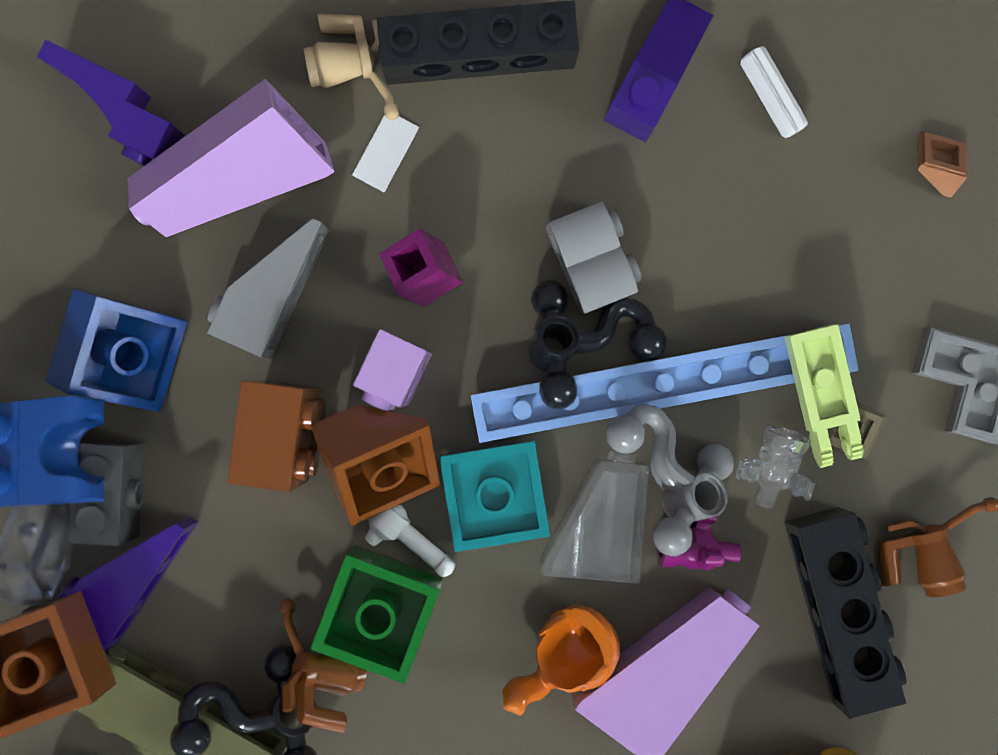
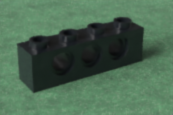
M575 0L377 17L381 69L387 85L574 69L579 52Z
M836 507L784 521L833 704L849 719L907 704L902 685L907 683L906 674L900 660L893 655L889 639L894 637V630L888 614L881 609L877 592L881 591V581L876 568L868 562L864 546L868 545L869 537L862 519L856 517L854 512ZM842 552L844 558L842 567L838 571L830 573L828 569L830 558L835 553ZM855 599V611L850 617L842 619L841 609L847 601ZM867 646L868 654L865 660L854 665L856 652L860 648Z

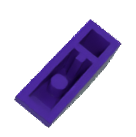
M668 0L612 101L604 121L646 142L664 112L714 15L686 0Z
M188 517L173 524L82 578L75 577L62 591L58 599L78 591L82 592L104 651L122 639L198 521Z

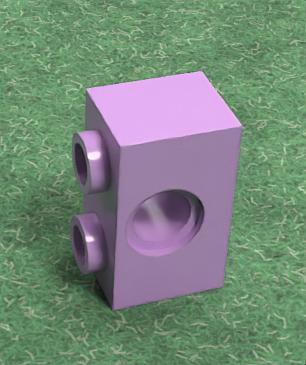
M379 329L353 386L365 391L361 398L363 401L382 410L389 411L390 409L394 410L396 406H407L410 404L433 354Z

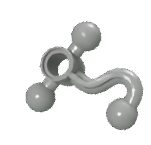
M643 404L634 407L626 415L616 416L607 426L606 438L613 450L618 453L630 454L643 445L645 439L643 425L649 424L653 428L655 436L650 467L654 479L664 491L662 504L665 513L669 516L655 525L653 539L655 546L661 553L677 557L685 553L691 546L693 536L690 526L692 522L718 516L725 510L728 502L727 491L721 480H724L732 473L734 457L731 451L722 444L706 445L698 452L696 459L699 472L695 476L691 475L678 464L675 458L676 431L671 420L658 407Z

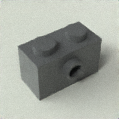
M109 440L80 442L78 449L79 467L87 474L104 476V502L70 503L68 543L119 546L139 537L140 513L145 495V485L143 482L145 443Z

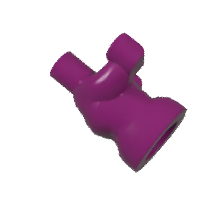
M718 516L694 521L693 527H690L693 536L691 546L682 555L677 557L668 556L661 553L657 548V563L659 567L683 566L693 570L703 569L709 571L716 566H723L724 561L738 563L741 557V546L739 543L719 542L715 538L711 530V524L716 523Z

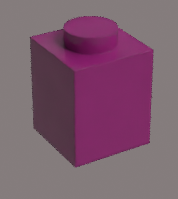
M421 228L379 253L398 296L423 307L463 283L444 242Z

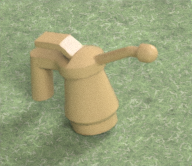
M317 14L321 33L355 34L357 44L317 42L313 47L304 48L311 87L322 86L327 89L363 75L364 79L371 78L385 99L384 114L389 120L397 119L399 116L398 106L394 104L393 96L375 71L376 59L380 54L377 20L372 21L375 42L370 48L365 36L362 15Z

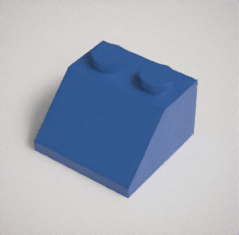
M73 288L45 382L66 394L104 399L106 402L161 412L188 321Z

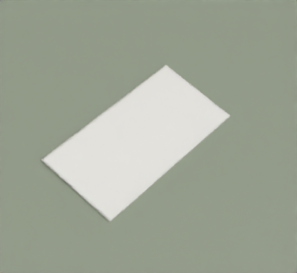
M384 115L352 176L385 193L419 127L400 116L395 120H389Z

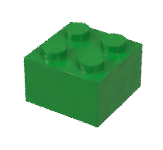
M354 545L344 558L311 650L405 684L439 595L443 578Z

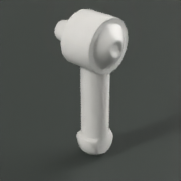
M399 504L368 519L370 529L365 536V540L375 547L383 540L394 541L398 539L432 567L441 577H446L453 573L456 564L454 560L410 525L411 521L402 505Z

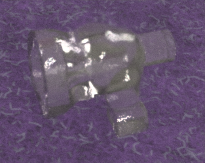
M773 425L765 426L762 435V447L758 458L751 460L741 459L736 473V478L739 480L747 479L749 483L756 481L760 484L755 499L757 505L773 509L778 492L792 489L791 494L794 497H799L800 495L805 500H810L816 482L799 472V467L803 456L809 449L811 440L790 429Z

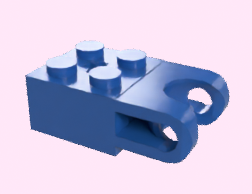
M63 396L0 403V508L104 502V476L87 474L79 467L80 461L78 456L80 440L86 431L96 426L104 425V399Z

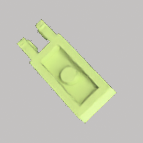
M831 324L784 336L806 431L810 432L809 441L816 463L820 468L833 465L834 457L827 429L839 426L838 433L841 446L847 459L863 458L864 450L857 422L861 421L839 325Z

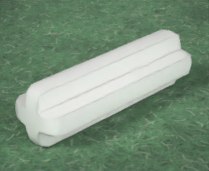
M761 46L747 53L741 60V66L781 136L784 138L791 137L804 129L808 124V120L767 49Z

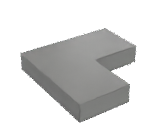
M932 327L924 328L912 374L957 386L945 431L998 445V346Z

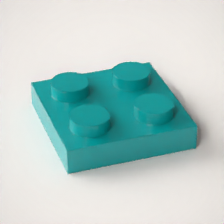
M534 440L439 456L455 552L550 537Z

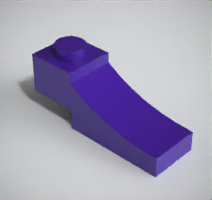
M45 39L37 58L58 73L73 80L95 101L112 126L108 136L124 146L121 155L145 166L184 138L185 134L170 122L145 111L151 97L135 83Z

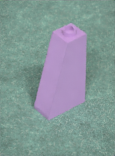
M264 79L128 177V206L133 216L140 223L146 226L151 225L162 235L168 237L323 179L335 171L326 142L279 92Z
M709 586L620 653V658L613 674L604 684L594 689L571 693L575 710L635 755H664L759 628V625L747 615L752 607L729 589L722 596Z

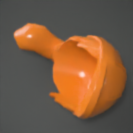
M571 605L552 614L542 629L538 631V636L541 637L535 648L538 664L536 672L531 675L514 677L505 685L502 690L503 709L521 716L528 704L543 699L551 689L557 688L573 693L580 690L594 689L604 684L613 674L620 658V642L613 625L608 623V619L602 613L583 605Z

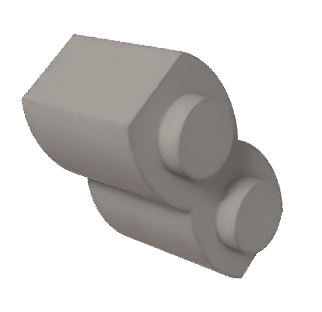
M603 201L551 221L546 225L545 228L580 315L638 292L636 282L641 281V273L633 255L625 256L618 238L622 237L624 232L621 221L614 209L607 211Z

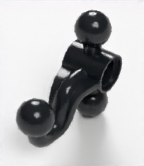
M552 280L544 281L537 285L532 292L531 303L534 310L542 316V321L529 345V356L537 368L547 372L539 386L542 402L549 408L557 410L567 408L574 403L578 387L575 379L566 372L567 363L572 355L600 351L607 346L614 336L621 317H629L636 324V328L632 331L629 338V347L632 354L644 361L659 358L666 349L667 338L664 331L655 325L652 313L643 303L631 298H622L612 302L603 309L593 333L579 332V328L573 320L561 315L568 306L569 296L566 288L559 282ZM551 337L559 340L564 350H552L545 344L544 338Z
M289 645L277 646L268 653L265 659L264 669L266 675L272 682L277 683L278 696L270 702L266 710L257 712L246 711L235 693L228 686L217 681L203 682L193 686L183 696L178 707V723L170 734L172 751L176 755H202L208 749L212 733L209 725L199 718L198 713L204 703L213 702L218 706L226 721L236 730L244 733H257L271 729L275 734L285 737L287 750L283 755H317L316 751L306 744L305 733L313 726L299 723L296 727L290 729L285 727L280 719V709L283 705V685L291 676L292 665L296 657L293 647Z

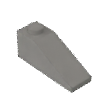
M312 218L230 285L224 296H218L210 308L208 322L211 325L207 334L261 358L272 359L329 229L322 222Z

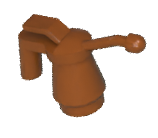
M994 497L984 498L983 502L972 504L942 525H922L911 519L885 524L889 532L912 526L919 530L879 541L881 586H893L901 583L899 549L915 546L918 583L924 587L927 597H944L966 590L964 582L966 572L947 539L950 537L949 530L976 512L986 510L989 513L998 510V500Z
M290 598L284 599L281 602L280 612L284 613V625L296 657L292 665L291 676L283 685V712L295 709L296 690L297 720L299 723L344 733L347 726L346 714L315 706L314 690L339 696H347L351 692H360L365 684L367 670L324 654L314 655L312 652H304L292 621V613L295 612V602Z

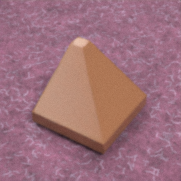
M921 131L918 135L917 170L943 196L951 198L968 178L967 144Z

